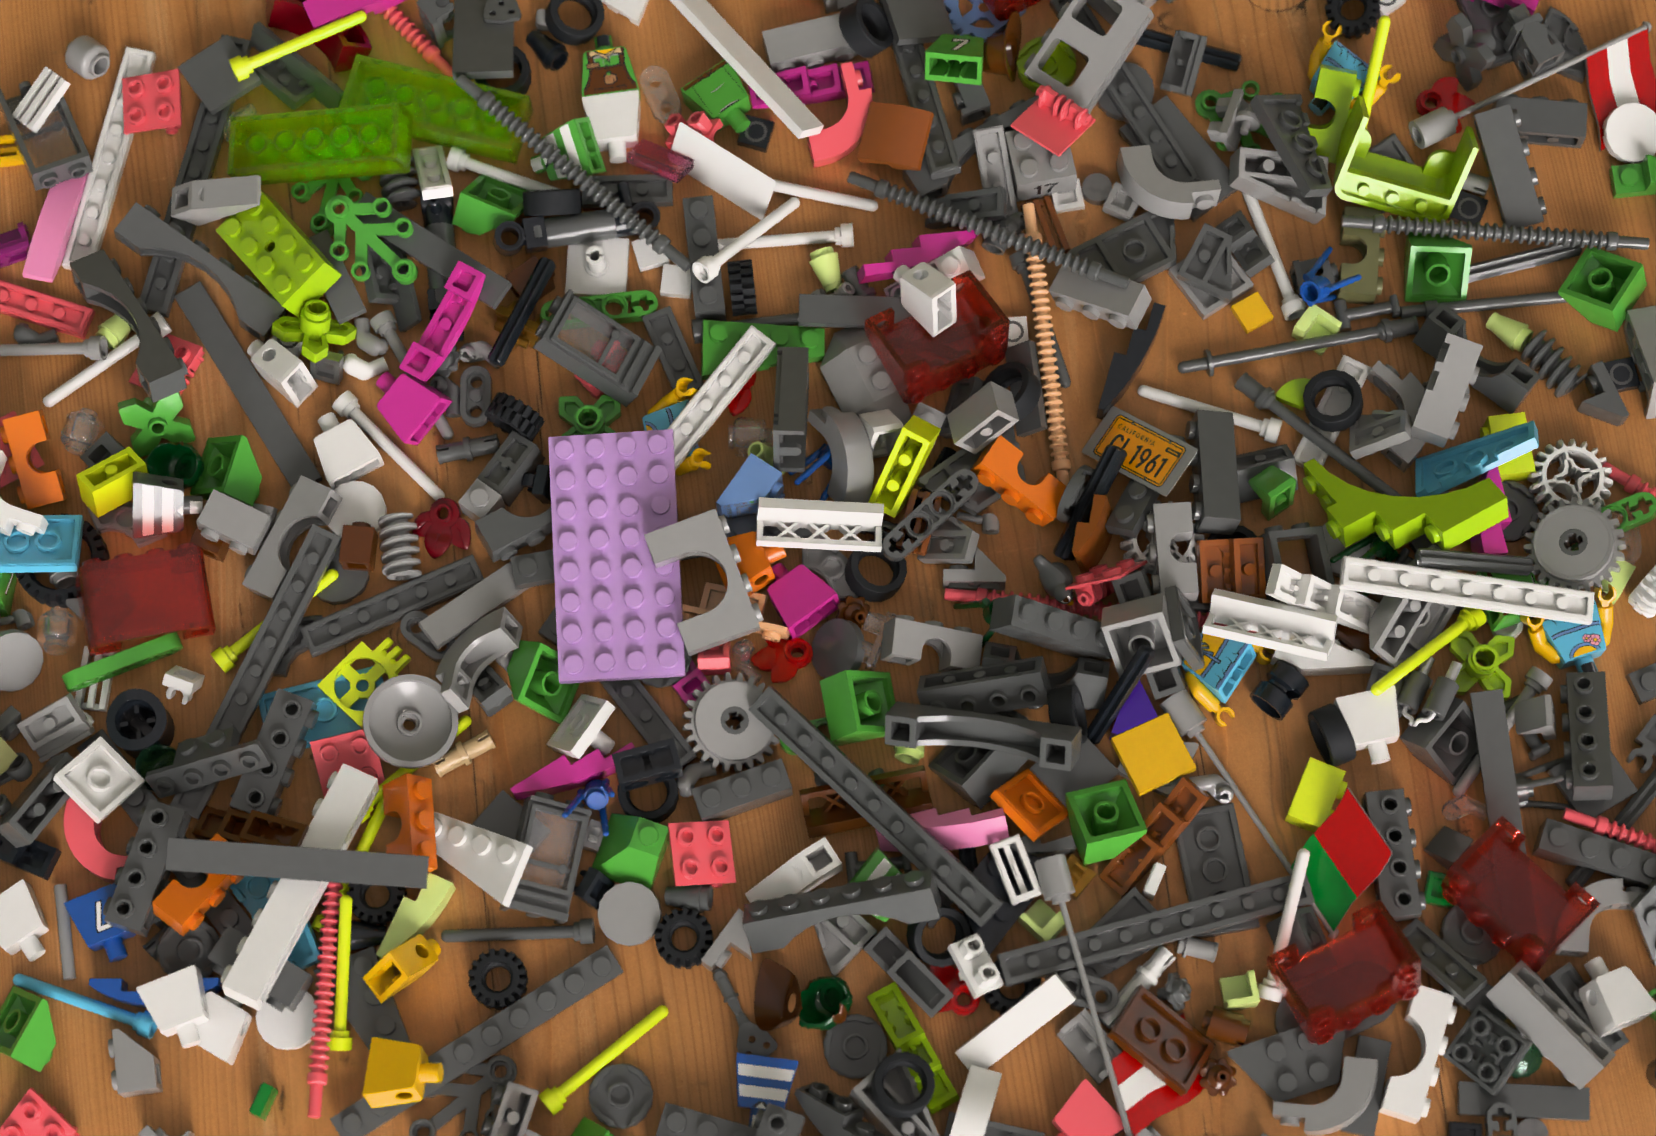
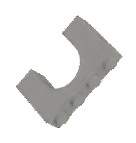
M716 508L644 534L656 568L689 556H704L717 562L726 574L728 580L727 591L719 605L706 613L677 623L689 656L759 631L760 625L758 622L764 620L758 603L751 604L748 592L753 591L746 573L740 575L736 564L741 562L738 549L735 544L729 546L725 534L730 532V528L725 515L718 516Z

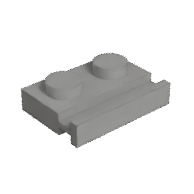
M71 692L16 724L31 749L39 755L41 763L95 732V729L89 726L86 721V715Z

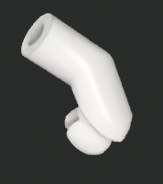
M354 353L344 356L343 369L347 374L360 380H368L389 370L383 356L371 362L357 357Z

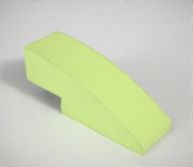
M429 872L427 889H421L416 901L403 897L376 953L378 958L381 960L389 951L418 934L423 935L447 906L456 890L454 884Z

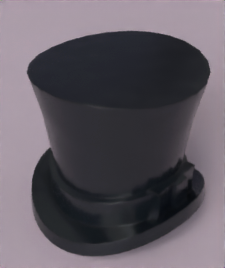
M137 688L128 689L120 693L112 701L108 709L106 727L109 737L128 755L139 760H151L164 754L170 747L175 732L173 719L161 701L151 692Z

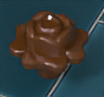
M849 595L845 597V603H838L836 619L850 620L857 624L860 630L861 624L866 625L868 623L870 606L865 604L864 597L854 598Z
M1214 1058L1208 1059L1206 1066L1202 1067L1199 1072L1200 1076L1203 1077L1200 1079L1199 1085L1206 1088L1210 1096H1216L1218 1093L1221 1096H1226L1229 1089L1237 1084L1236 1079L1232 1077L1236 1074V1069L1230 1066L1225 1058H1219L1218 1061Z

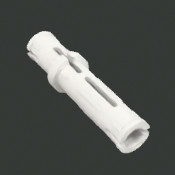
M1160 945L1143 966L1139 965L1135 969L1136 974L1119 991V999L1115 1008L1109 1012L1098 1014L1099 1020L1110 1029L1135 988L1139 985L1144 986L1147 990L1151 986L1155 987L1159 983L1157 979L1176 960V957L1168 949Z

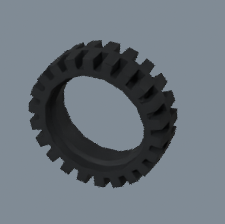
M86 520L84 521L82 539L87 542L90 548L91 565L88 573L79 583L67 589L55 590L43 586L36 579L33 572L15 573L24 590L39 603L46 604L52 608L59 606L62 609L68 608L66 599L92 597L91 594L93 592L98 593L101 589V582L105 583L107 579L106 571H109L110 568L108 559H110L109 552L99 532Z

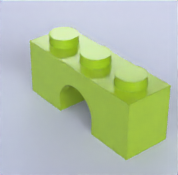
M1320 64L1314 98L1329 101L1335 109V114L1331 121L1324 125L1309 124L1308 130L1310 136L1316 137L1318 147L1315 151L1317 156L1329 157L1328 162L1336 164L1340 138L1352 111L1350 109L1352 97L1357 98L1359 95L1361 80L1356 79L1357 71Z

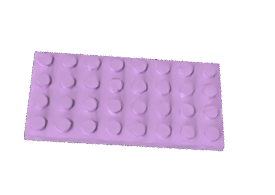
M673 429L548 437L559 683L570 684L686 676L685 647L677 623L683 621L680 560L656 568L644 534L678 522Z

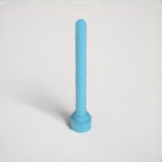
M18 973L13 977V983L18 987L130 1025L132 1030H135L139 1036L151 1039L157 1030V1025L147 1010L144 1013L139 1011L136 1014Z

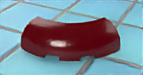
M266 0L267 27L282 29L299 36L315 30L302 3L307 0ZM360 24L313 43L329 59L334 72H346L357 68L366 61L372 49L370 41Z

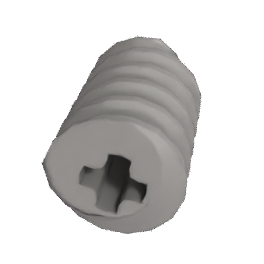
M412 513L386 514L378 520V526L381 528L379 537L383 540L380 544V549L384 552L381 555V561L385 564L382 567V573L389 580L406 581L422 576L421 571L413 570L414 566L421 564V560L411 556L420 552L419 547L411 546L410 544L419 540L418 535L409 533V531L418 528L417 523L408 522L414 516Z

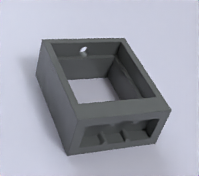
M1309 522L1292 525L1291 529L1283 530L1282 525L1265 528L1264 534L1258 536L1263 537L1266 587L1272 564H1282L1278 542L1300 539L1305 541L1312 575L1330 584H1335L1323 526L1310 527ZM1266 594V600L1284 603Z

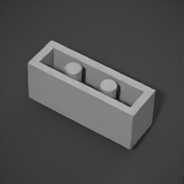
M840 13L762 31L763 47L770 69L774 73L801 66L814 69L823 66L827 62H845L852 59L853 56H857L858 54L848 45L839 25Z
M1061 265L1049 288V292L1058 308L1067 312L1072 310L1081 312L1092 320H1098V318L1106 320L1119 329L1128 327L1137 330L1152 300L1144 284L1130 280L1127 289L1100 279L1096 281L1088 279L1085 273L1080 276L1078 270L1071 272L1070 267L1063 269V265Z

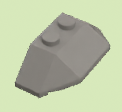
M844 328L835 332L821 363L820 371L840 411L855 412L859 417V414L889 409L902 421L904 426L912 415L903 390L874 334L867 328Z
M1431 545L1429 547V549H1440L1436 545ZM1413 559L1410 563L1407 564L1417 566L1415 564V559ZM1433 568V569H1440V570H1447V571L1457 572V570H1454V569ZM1384 595L1368 622L1370 649L1389 665L1396 667L1442 633L1457 606Z

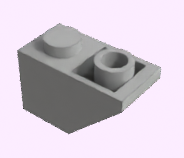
M112 1029L113 1038L108 1040V1050L110 1057L115 1058L116 1070L111 1071L113 1089L118 1090V1094L124 1098L163 1092L160 1060L120 1029Z

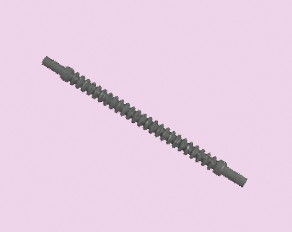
M464 74L459 76L456 84L477 101L479 108L483 111L488 110L489 116L495 115V121L501 120V125L503 127L508 126L509 132L515 131V137L521 136V142H528V148L534 147V153L540 152V157L542 159L547 158L548 164L554 163L555 170L561 169V175L567 174V180L573 179L574 186L580 185V190H586L588 197L594 196L593 201H600V207L606 206V212H613V218L619 217V222L621 224L625 222L627 229L633 228V234L639 233L640 240L645 238L646 245L652 244V250L657 254L663 253L685 272L692 266L693 262L670 244L671 240L664 234L659 235L658 229L652 230V224L646 225V219L640 220L639 213L633 214V209H627L625 202L619 203L620 198H613V192L607 193L606 186L600 187V182H594L592 175L586 176V170L580 171V165L574 166L573 159L567 160V154L561 155V150L554 149L553 143L547 144V138L541 139V133H534V127L528 128V123H522V118L520 116L515 117L514 111L508 112V106L502 107V101H496L495 95L490 91L484 92Z
M853 171L848 176V183L874 192L875 197L880 199L887 197L889 202L896 200L897 205L903 203L904 208L911 206L912 211L919 209L920 214L927 212L928 217L935 215L936 220L943 218L944 223L950 221L952 226L958 224L959 229L966 227L969 233L974 230L976 236L982 233L984 239L990 236L992 242L997 239L1000 245L1005 242L1008 248L1015 246L1014 249L1016 251L1023 249L1022 252L1024 254L1031 252V257L1038 255L1039 260L1046 258L1047 263L1054 261L1055 266L1062 264L1063 269L1070 267L1071 272L1078 270L1080 276L1085 273L1086 277L1093 281L1100 279L1127 289L1130 283V277L1106 269L1098 261L1093 260L1089 262L1087 257L1082 260L1079 254L1074 257L1071 251L1065 253L1063 248L1057 250L1056 245L1048 247V242L1041 244L1040 239L1033 241L1032 236L1025 238L1024 233L1017 235L1016 230L1009 232L1008 227L1001 229L1000 224L993 226L991 220L985 223L983 217L978 220L975 214L970 217L967 211L962 214L959 208L955 211L951 205L946 208L944 202L937 204L936 199L929 201L928 196L923 199L920 193L915 196L912 190L906 192L904 187L898 189L897 184L891 186L890 182L884 179L877 181Z
M1374 214L1373 217L1342 215L1341 227L1372 229L1373 233H1383L1384 230H1387L1388 234L1396 231L1398 235L1401 231H1404L1405 235L1413 232L1414 236L1422 233V236L1425 237L1427 233H1430L1431 237L1439 234L1440 238L1448 235L1450 239L1453 235H1456L1457 239L1465 236L1466 240L1474 237L1476 241L1479 240V237H1482L1484 241L1492 238L1493 242L1499 238L1502 243L1509 239L1510 243L1518 240V243L1522 244L1525 240L1528 245L1535 241L1536 245L1544 242L1545 246H1548L1551 242L1553 246L1561 243L1562 247L1570 244L1572 248L1578 244L1580 248L1588 245L1589 249L1596 246L1598 250L1605 247L1607 251H1616L1617 248L1648 250L1649 238L1619 236L1617 232H1607L1606 235H1603L1602 231L1595 234L1591 230L1587 234L1585 230L1577 233L1576 229L1568 232L1567 228L1560 232L1559 228L1551 231L1550 227L1542 230L1541 226L1534 230L1532 226L1524 229L1523 225L1516 228L1514 224L1508 228L1506 224L1498 227L1497 223L1489 226L1488 222L1481 226L1480 222L1472 225L1471 221L1463 224V221L1460 220L1458 224H1455L1454 220L1446 223L1445 219L1437 222L1435 218L1432 219V222H1429L1427 218L1419 221L1418 217L1410 220L1409 216L1402 220L1401 216L1393 219L1392 215L1385 218L1383 214Z

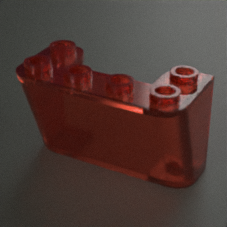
M971 270L951 278L956 283V286L963 283L962 287L956 290L957 322L935 337H932L913 316L894 324L895 311L892 307L865 320V334L900 397L906 404H917L924 400L925 397L937 391L946 390L953 383L961 379L970 378L978 371L990 365L999 364L1005 358L1008 347L1010 320ZM881 321H885L881 327L878 328L876 326Z
M195 543L181 544L177 546V549L166 551L163 548H154L146 551L145 554L133 556L131 553H124L115 556L112 560L101 561L99 558L84 561L82 563L83 566L77 570L75 588L90 656L121 651L123 641L183 631V640L215 634L216 626L202 547L195 546Z
M1501 816L1451 865L1441 883L1442 895L1450 904L1457 905L1463 910L1468 920L1474 926L1484 929L1498 948L1508 951L1515 958L1517 964L1522 960L1533 972L1537 973L1597 910L1600 903L1577 882L1570 887L1568 892L1565 891L1520 850L1526 836ZM1578 896H1579L1580 898H1582V899L1585 901L1586 904H1584V903L1578 898Z
M1380 899L1352 913V930L1299 957L1298 947L1293 943L1266 957L1269 971L1308 1042L1311 1044H1325L1335 1034L1345 1029L1351 1030L1356 1028L1362 1020L1372 1015L1383 1014L1391 1005L1401 1000L1407 1001L1418 994V988L1421 985V958ZM1372 914L1369 918L1363 920L1366 916ZM1288 957L1285 961H1283L1282 963H1279V964H1278L1279 961H1281L1282 959Z

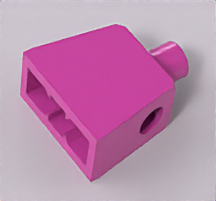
M385 372L376 381V386L385 393L377 403V408L398 437L406 444L418 446L453 402L448 396L410 374L402 373L396 379L389 372Z
M782 563L772 567L776 579L767 588V592L781 621L788 628L792 639L799 638L838 609L837 605L840 601L835 590L804 565H798L790 572Z

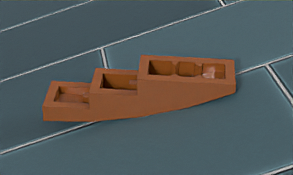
M1182 777L1165 801L1159 802L1145 820L1147 833L1113 858L1099 877L1123 897L1169 849L1205 805L1210 796L1190 779Z

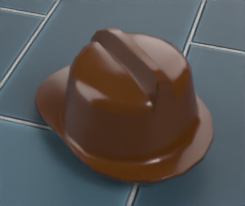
M1017 11L1012 12L1009 16L1006 30L992 34L984 42L983 72L1008 75L1011 82H1014L1016 79V65L1022 32L1021 19Z

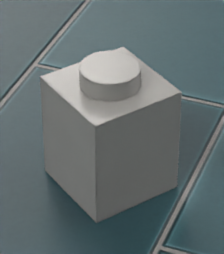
M478 478L458 501L462 513L474 522L501 507H506L502 496Z

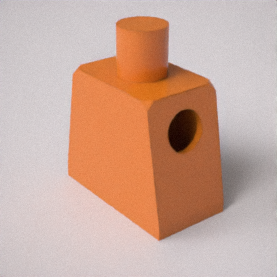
M754 531L727 538L729 546L735 544L738 549L741 562L736 564L740 575L746 573L753 591L748 592V596L776 579L770 563L787 557L783 547L756 546V532ZM714 561L727 591L728 580L721 566Z

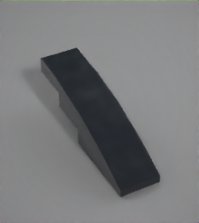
M1153 304L1146 330L1133 329L1126 355L1114 352L1096 418L1103 419L1110 408L1115 406L1123 397L1140 372L1155 342L1164 316L1165 305Z
M0 834L1 862L47 881L49 880L62 853L60 850L37 840H34L32 844L16 848Z

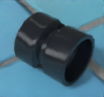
M1277 660L1266 674L1268 680L1260 681L1251 692L1250 698L1267 715L1274 719L1282 720L1293 707L1292 700H1298L1309 687V683L1295 668L1283 661Z

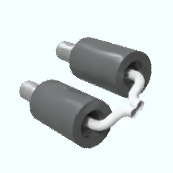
M1433 657L1428 658L1420 664L1418 671L1412 670L1409 673L1397 698V708L1402 711L1405 718L1409 719L1410 726L1417 727L1419 723L1429 722L1432 719L1436 721L1444 720L1459 689V685L1455 682L1462 668L1459 662L1452 661L1445 677H1437L1422 709V713L1427 718H1418L1415 721L1412 715H1416L1432 682L1431 678L1427 675L1435 659Z

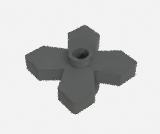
M1459 12L1449 19L1446 24L1448 33L1440 36L1433 47L1443 61H1450L1455 64L1458 81L1469 92L1478 87L1483 79L1481 72L1491 67L1495 61L1496 56L1492 52L1495 49V40L1487 29H1475L1472 31V24L1462 12Z

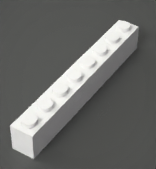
M343 763L339 772L334 771L331 774L327 783L329 790L324 799L319 798L312 811L314 817L308 826V832L300 847L347 850L378 793V778ZM280 878L279 882L273 881L267 893V898L269 899L264 909L259 908L252 920L251 925L253 929L249 937L244 936L237 947V959L233 966L229 964L222 974L221 982L223 983L222 987L226 996L256 1010H261L329 882Z

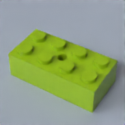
M262 190L259 206L230 215L215 230L280 305L299 319L301 309L305 306V303L309 300L319 299L342 276L282 207Z

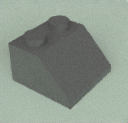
M1454 697L1443 721L1432 719L1429 722L1419 723L1417 727L1409 725L1400 736V739L1415 758L1452 786H1455L1478 753L1472 711L1464 700ZM1421 710L1414 721L1418 718H1427V716Z

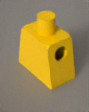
M418 934L389 951L363 977V980L382 1004L422 977L439 960L438 956L441 953L440 945L436 940L432 938L426 940L423 935ZM394 966L401 972L398 976L394 975Z
M372 1037L363 1096L371 1108L420 1101L424 1096L425 1083L442 1082L443 1065L442 1063H429L427 1054L422 1046L418 1044Z

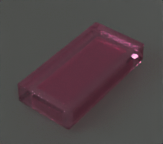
M642 139L627 153V163L677 184L694 168V159L646 139Z

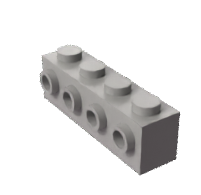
M1522 960L1486 994L1492 1001L1493 1006L1500 1012H1503L1515 1024L1516 1029L1521 1034L1527 1036L1536 1045L1540 1053L1562 1072L1565 1079L1573 1083L1579 1090L1616 1056Z

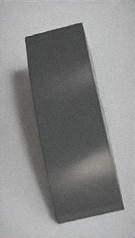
M326 229L309 237L342 274L324 293L339 325L366 313L367 310L344 262L336 261L330 254L329 249L334 242L328 230ZM336 248V250H335V255L340 256V254H339V252H338V250H337V248Z
M886 926L863 948L931 1018L954 996Z

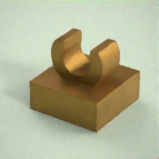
M1071 854L1067 859L1076 892L1070 896L1076 900L1097 874L1087 865H1083L1082 861L1074 854Z

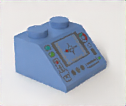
M751 453L716 501L718 516L724 514L725 518L728 519L756 514L759 497L784 498L782 472Z

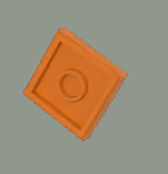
M1026 768L995 789L989 796L1000 808H1003L1008 817L1033 843L1065 821L1069 816L1067 808L1029 768Z

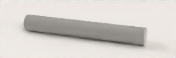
M67 884L54 885L63 980L76 979L71 922L70 914L64 905V902L68 901Z

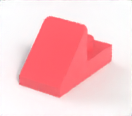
M731 641L698 653V669L704 675L731 673Z

